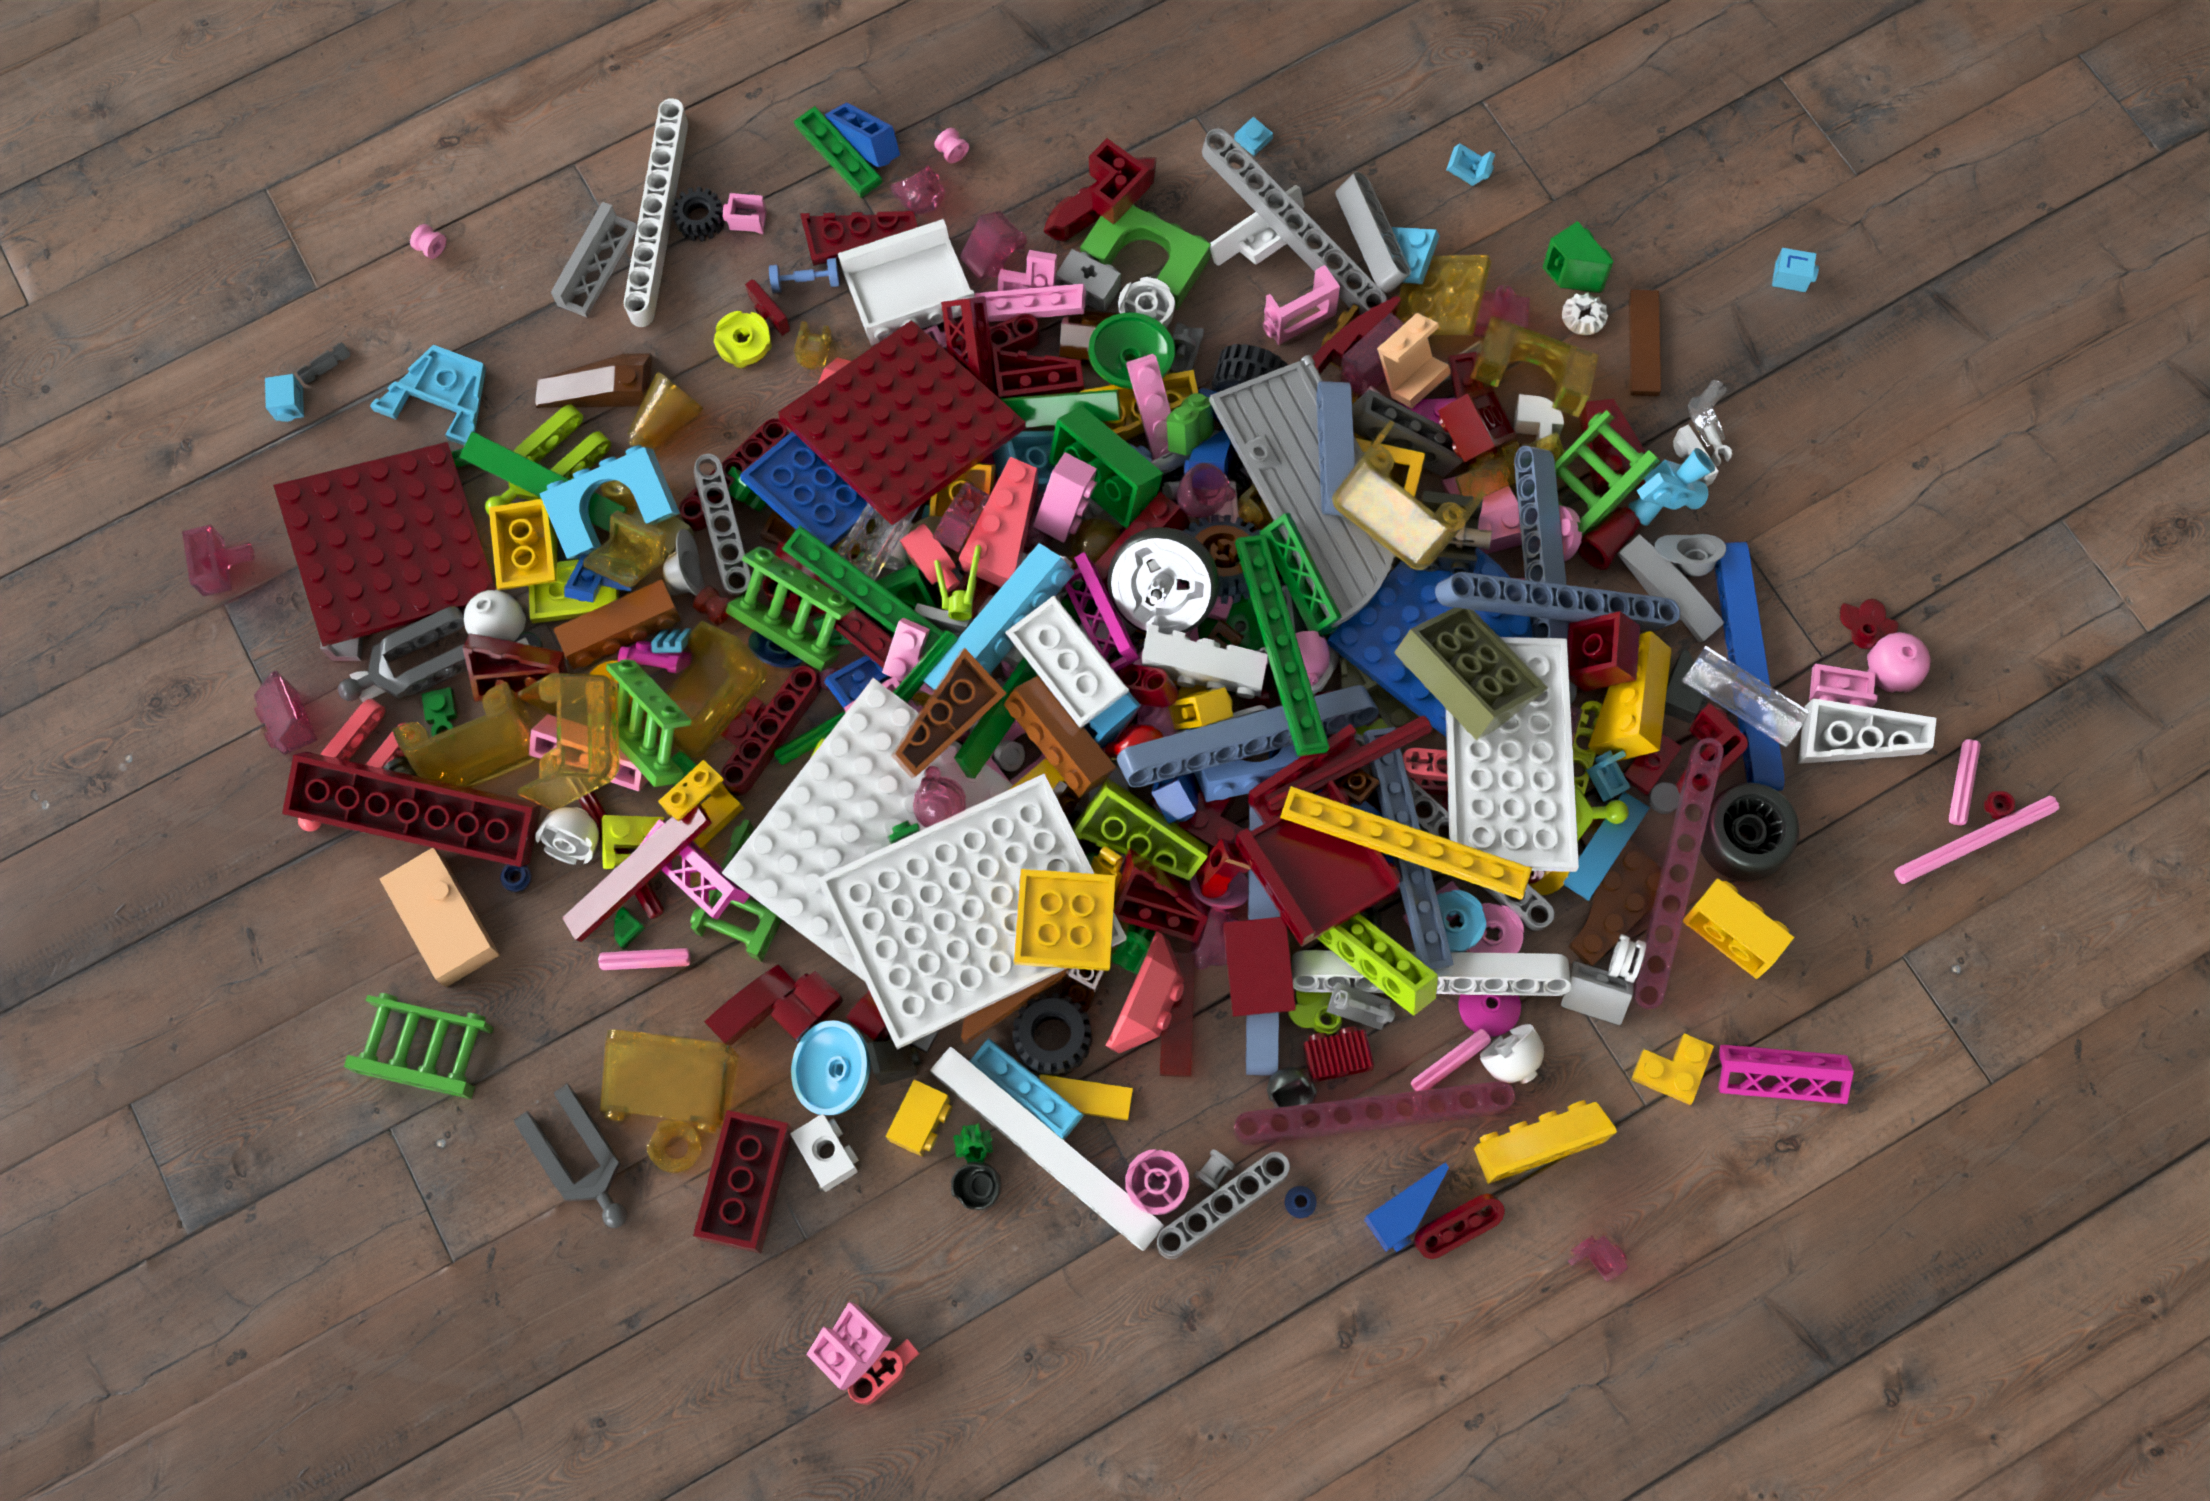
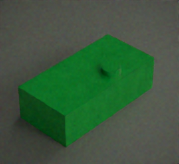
M1081 406L1057 418L1048 462L1055 467L1066 452L1095 467L1097 470L1094 481L1097 484L1090 498L1127 529L1158 495L1163 472L1085 407Z

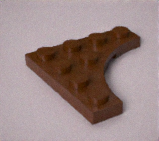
M1593 819L1579 839L1584 850L1605 819ZM1629 839L1595 890L1588 918L1578 936L1568 947L1583 962L1593 967L1620 940V935H1626L1677 883Z

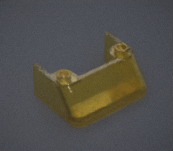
M1390 420L1371 441L1335 490L1332 502L1341 514L1411 568L1424 570L1436 560L1462 529L1486 494L1480 491L1464 508L1455 503L1447 502L1442 504L1434 513L1387 476L1393 468L1394 460L1391 453L1380 443L1395 424Z
M551 673L518 692V698L551 715L556 714L557 747L542 756L539 762V778L519 788V796L553 811L566 806L614 779L619 769L617 683L605 675Z

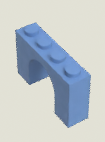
M1200 727L1186 728V731L1193 730V729L1200 728ZM1291 745L1277 749L1279 753L1266 761L1249 762L1240 759L1196 771L1194 774L1206 802L1224 800L1228 797L1249 794L1250 790L1301 756H1297L1295 746Z

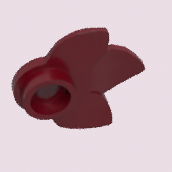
M1867 599L1861 604L1860 608L1847 603H1843L1840 608L1841 623L1851 630L1852 641L1859 648L1869 649L1875 646L1883 637L1898 631L1899 623L1886 618L1885 606L1877 599Z

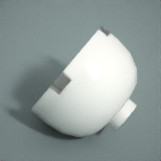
M1144 277L1133 284L1131 281L1123 288L1119 296L1118 309L1119 313L1130 312L1150 316L1167 328L1173 318L1175 300L1167 284L1155 278Z
M486 590L478 593L469 601L465 608L463 620L468 634L472 633L507 641L511 640L513 642L523 632L526 617L520 604L510 594L498 590Z
M563 807L553 810L544 818L535 833L537 843L541 839L542 843L546 845L544 851L555 859L569 864H576L577 859H585L583 863L585 864L593 858L599 843V829L585 810L578 807Z
M1524 1024L1511 1029V1036L1503 1039L1500 1035L1481 1051L1480 1060L1489 1073L1497 1080L1507 1083L1520 1081L1521 1084H1524L1537 1076L1536 1070L1540 1067L1544 1057V1045L1531 1024Z

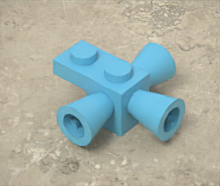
M1695 448L1682 465L1664 460L1644 478L1646 483L1637 490L1640 498L1629 503V508L1635 512L1641 524L1648 526L1663 507L1673 510L1684 505L1690 509L1702 507L1708 498V488L1705 483L1696 480L1715 471L1712 460L1699 448Z

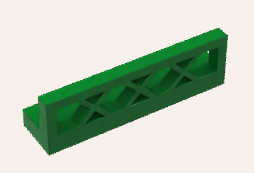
M1284 513L1261 530L1260 534L1266 535L1272 558L1308 630L1317 631L1319 635H1327L1336 629V627L1332 628L1331 625L1340 620L1342 615L1291 514ZM1284 524L1289 532L1287 543L1278 529ZM1293 550L1299 552L1302 558L1300 568L1292 555ZM1306 577L1312 578L1315 584L1314 592H1312L1308 585ZM1319 603L1325 604L1330 614L1328 618H1326Z

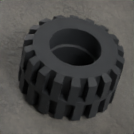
M1247 344L1227 346L1220 353L1211 383L1213 391L1220 392L1283 368L1288 364L1280 356L1261 347Z
M1046 993L1040 994V999L1034 1000L1031 998L1027 1001L1028 1006L1025 1008L1022 1006L1018 1011L1019 1016L1014 1020V1031H1012L1014 1045L1019 1058L1023 1063L1027 1064V1068L1031 1071L1036 1070L1039 1072V1075L1052 1074V1076L1059 1077V1073L1063 1072L1067 1075L1072 1072L1071 1069L1075 1066L1079 1068L1082 1065L1083 1058H1087L1089 1054V1047L1092 1044L1089 1018L1087 1013H1084L1082 1006L1078 1002L1075 1004L1072 998L1067 995L1065 998H1062L1059 993H1052L1051 997H1046ZM1060 1020L1066 1023L1071 1030L1069 1042L1063 1048L1055 1051L1040 1048L1035 1043L1034 1033L1043 1022Z

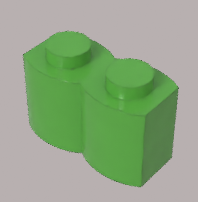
M1200 393L1191 394L1181 403V407L1174 409L1167 416L1168 451L1189 455L1194 448L1200 445L1201 441L1208 439L1213 434V407L1209 402V397H1205Z

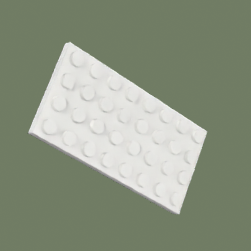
M1500 637L1548 689L1495 731L1477 741L1446 710L1449 840L1531 867L1532 871L1577 872L1579 863L1567 639Z

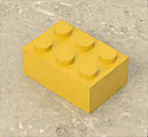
M1718 878L1682 920V922L1755 979L1763 975L1776 962L1795 938L1789 933V929L1783 923L1771 920L1764 914L1763 909L1757 903L1750 900L1747 901L1738 894L1735 886L1727 881L1722 882Z

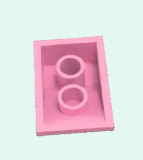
M1498 466L1442 480L1445 493L1483 498L1478 529L1492 530L1489 550L1479 548L1481 551L1489 554L1522 545L1518 501Z

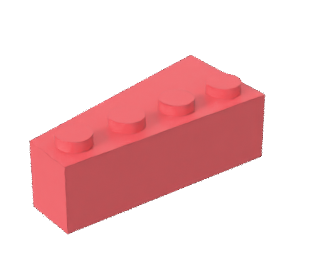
M1009 458L959 556L962 571L970 574L974 551L977 545L981 546L976 577L999 587H1002L1022 564L1023 550L1027 540L1030 517L1032 516L1039 483L1036 467L1015 458Z

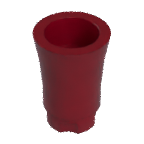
M1626 506L1623 508L1618 507L1594 529L1582 536L1578 548L1580 556L1596 569H1607L1617 553L1639 528L1640 519L1630 508Z

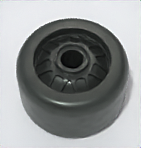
M1759 783L1736 784L1718 794L1703 813L1698 827L1699 848L1707 863L1719 874L1742 882L1761 880L1775 873L1794 852L1799 839V821L1791 803L1777 790ZM1739 832L1746 833L1750 837V841L1744 839Z

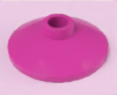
M1460 994L1458 1008L1462 1021L1471 1031L1476 1033L1478 1030L1483 1029L1489 1037H1497L1507 1033L1515 1026L1520 1017L1521 1002L1519 995ZM1486 1000H1495L1497 1007L1494 1009L1487 1007Z

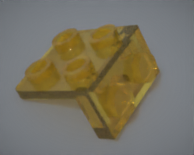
M617 510L610 515L609 540L584 558L583 565L585 568L621 585L632 587L664 562L666 532Z

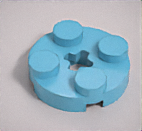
M1452 890L1451 892L1438 894L1437 899L1450 952H1466V950L1474 947L1480 941L1485 932L1486 918L1482 910L1483 907L1477 898L1462 890ZM1455 914L1459 915V922L1463 926L1451 928L1446 917H1454Z

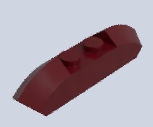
M1157 157L1136 158L1150 169V185H1152L1155 179ZM1097 181L1089 187H1083L1074 197L1067 196L1050 213L1043 232L1054 240L1067 241L1096 222L1101 215L1093 210L1092 190L1100 182Z

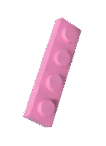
M1084 284L975 293V297L985 296L989 322L1007 321L1021 314H1030L1035 318L1084 314L1086 289Z
M1150 354L1127 362L1126 365L1150 453L1152 454V460L1170 452L1168 451L1167 416L1171 413L1157 358L1154 354Z

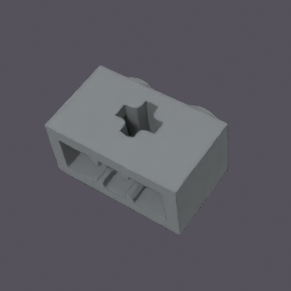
M1072 249L1056 272V286L1084 284L1086 289L1085 304L1099 311H1106L1121 288V273L1109 264L1103 265L1095 261L1092 256L1085 252L1079 253Z

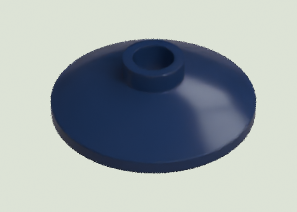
M756 630L750 634L748 647L752 654L762 662L780 668L796 667L803 662V660L775 644L772 640L762 636Z

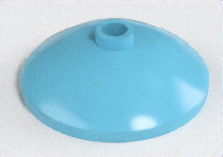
M833 1020L821 1022L805 1033L796 1047L791 1065L792 1085L799 1101L809 1111L826 1116L838 1115L850 1109L863 1094L870 1074V1056L863 1036L850 1024Z

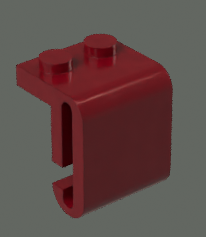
M1711 703L1701 710L1689 728V731L1706 749L1699 755L1694 764H1689L1675 785L1681 795V802L1685 804H1693L1698 801L1729 772L1748 745L1745 735L1729 721L1727 714L1722 709L1715 708ZM1719 755H1725V757L1721 761H1719L1706 775H1704L1701 779H1695V777L1699 775Z

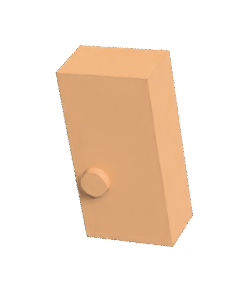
M435 848L427 850L380 878L382 885L435 980L446 988L500 956L446 859Z

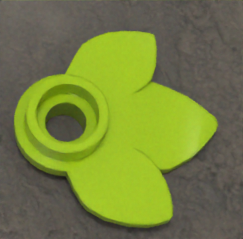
M1296 990L1295 996L1298 1005H1295L1296 1011L1288 1012L1295 1024L1302 1028H1313L1317 1033H1327V1036L1335 1034L1342 1024L1341 1016L1326 1012L1332 992H1301ZM1321 1017H1328L1331 1024L1324 1025L1321 1022Z

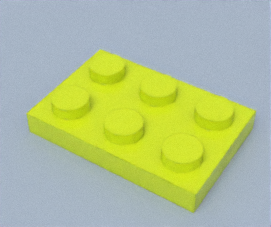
M614 555L601 557L617 561ZM579 559L557 562L556 582L528 586L530 620L532 623L577 618L619 599V590L602 586L594 603L564 597V587Z

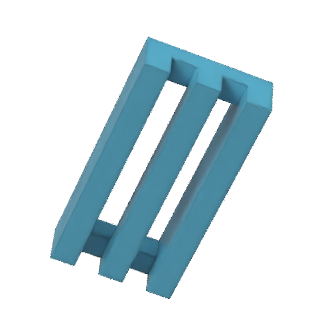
M685 628L681 634L680 629H673L669 635L668 629L661 630L651 642L652 653H681L692 639L691 628Z

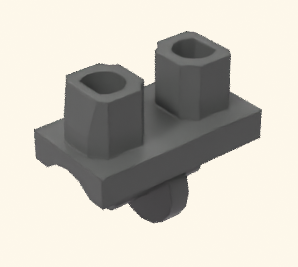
M1177 322L1172 337L1175 345V356L1169 371L1170 374L1193 370L1204 335V329L1191 328Z

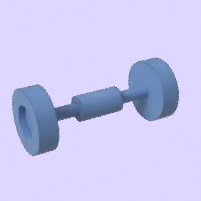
M827 259V271L814 272V269L794 271V274L781 276L778 264L769 265L772 293H782L781 281L795 280V283L814 281L815 277L829 276L831 287L840 286L837 259Z

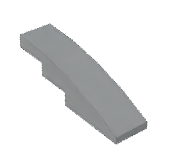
M1637 535L1617 555L1650 596L1674 600L1680 609L1679 620H1682L1698 642L1705 641L1725 622L1670 561L1659 556L1654 549L1655 547L1641 535Z

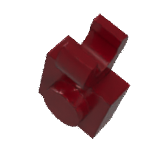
M753 696L747 704L745 712L742 714L735 710L718 734L735 747H738L765 710L764 702Z

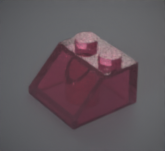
M277 670L270 673L254 695L258 705L254 708V711L259 721L266 725L268 731L264 733V736L272 749L277 748L283 755H286L317 741V738L298 691Z

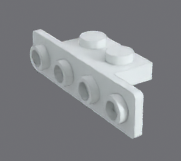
M1295 185L1287 190L1286 193L1303 209L1304 201L1301 188ZM1274 202L1268 203L1273 209H1280L1278 204ZM1255 212L1210 243V250L1213 261L1217 266L1238 252L1257 265L1287 243ZM1288 223L1291 228L1298 229V226L1294 223Z

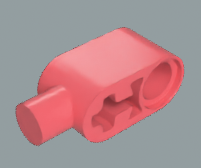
M924 523L899 540L932 585L938 582L934 564L935 560L940 561L947 592H951L960 584V581L952 572L956 568L954 562Z
M908 1339L893 1351H883L874 1364L854 1384L848 1387L849 1396L855 1402L863 1405L875 1402L904 1376L906 1365L920 1353ZM888 1359L891 1362L896 1360L897 1363L894 1365L896 1372L894 1374L885 1372L879 1378L884 1381L880 1386L879 1381L870 1375V1372L874 1370L879 1375L886 1368L884 1365L885 1360ZM865 1379L870 1380L873 1387L871 1394L866 1398H860L856 1393L858 1383Z

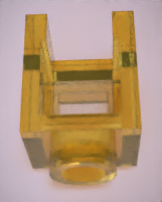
M801 322L794 354L797 363H800L802 367L806 369H816V366L825 367L829 348L833 341L829 326L824 325L822 335L810 333L807 322Z

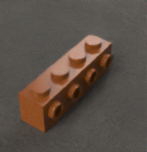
M661 579L557 626L553 630L567 660L574 670L578 667L588 666L593 660L604 655L614 654L622 646L642 641L648 635L659 630L669 629L675 623L681 621V618Z
M1036 676L1014 688L1005 701L1004 706L1080 798L1103 784L1107 777L1116 769V766L1086 729L1078 727L1041 678Z

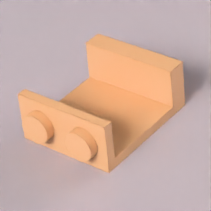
M1416 313L1377 348L1391 397L1410 408L1417 405L1451 374L1448 364L1432 356L1428 337L1439 328L1438 323L1419 313Z

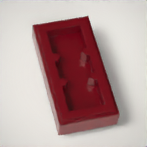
M751 279L748 281L745 287L749 299L755 304L754 309L756 313L764 320L768 319L781 336L788 333L790 326L786 315L755 280Z
M1662 733L1660 751L1637 756L1624 774L1627 782L1645 795H1648L1682 746Z

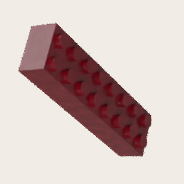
M311 752L294 754L292 758L282 814L522 867L531 861L542 804Z

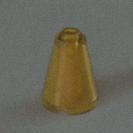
M658 372L627 432V435L631 437L628 443L633 447L642 445V448L654 449L700 414L704 408Z

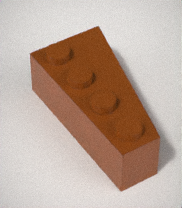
M963 648L938 683L891 757L911 779L915 778L1007 693L970 652Z

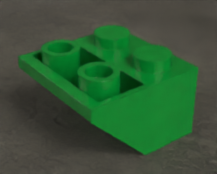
M1577 221L1551 238L1542 268L1559 288L1600 293L1604 290L1614 261L1610 253L1606 249L1601 248L1594 240L1591 231L1584 228Z

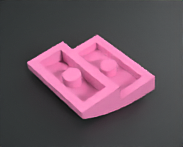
M849 1302L833 1329L822 1328L807 1355L839 1389L846 1390L874 1364L892 1338L858 1304Z

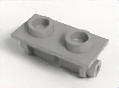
M1335 982L1326 1012L1382 1030L1386 1022L1391 1023L1395 1017V1011L1391 1010L1390 1007L1391 1000Z

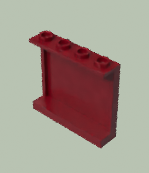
M1333 780L1328 782L1326 789L1316 794L1349 806V798L1345 790L1341 786L1337 788ZM1281 814L1252 831L1246 828L1236 835L1235 845L1301 947L1397 892L1400 885L1399 879L1401 877L1393 863L1388 864L1382 852L1280 818Z

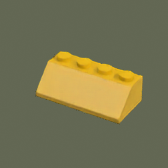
M1581 1100L1567 1106L1568 1112L1558 1115L1556 1110L1550 1111L1538 1117L1540 1122L1529 1126L1527 1121H1523L1510 1126V1132L1501 1136L1498 1135L1497 1131L1486 1134L1479 1138L1481 1143L1475 1146L1474 1151L1487 1183L1491 1184L1605 1143L1617 1133V1130L1597 1102L1587 1104L1585 1100Z

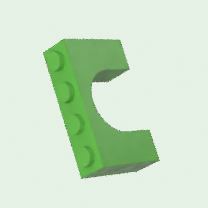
M1134 204L1114 225L1103 216H1100L1081 245L1080 251L1089 254L1095 261L1103 265H1111L1119 251L1133 241L1150 240L1158 243L1167 251L1169 260L1157 279L1168 285L1175 300V309L1178 310L1210 260L1211 244L1199 235L1194 236L1184 231L1179 225L1170 224L1160 219L1155 213L1145 212L1135 207Z

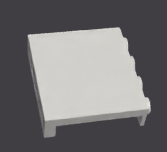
M944 219L838 253L842 272L871 346L879 343L911 320L921 329L944 322L941 305L943 301L975 297L974 291L970 290L950 242ZM961 305L952 306L953 318L962 316Z

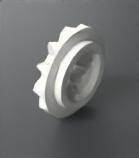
M1589 292L1585 295H1578L1576 293L1574 297L1567 299L1562 309L1564 324L1569 330L1579 335H1592L1599 332L1606 324L1608 318L1606 305L1602 304L1600 297H1592ZM1587 308H1591L1590 314L1579 320L1581 310L1584 311Z

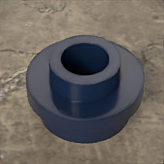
M508 864L503 868L500 875L502 885L510 892L523 891L529 886L532 878L531 871L526 865L518 867ZM515 874H521V879L518 882H512Z
M1296 1186L1286 1194L1285 1208L1291 1216L1303 1219L1309 1217L1315 1211L1317 1205L1316 1196L1309 1188ZM1298 1196L1304 1197L1307 1205L1302 1208L1296 1206L1295 1198Z

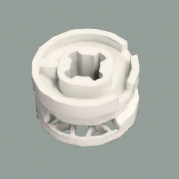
M1621 934L1619 937L1621 942L1617 941L1612 955L1608 976L1614 978L1621 976L1624 977L1625 981L1634 983L1643 961L1646 942L1641 940L1634 942L1630 940L1629 936Z

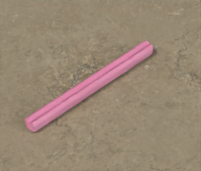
M2047 796L1898 867L1894 874L1901 884H1905L2056 812L2059 809V803L2054 796Z

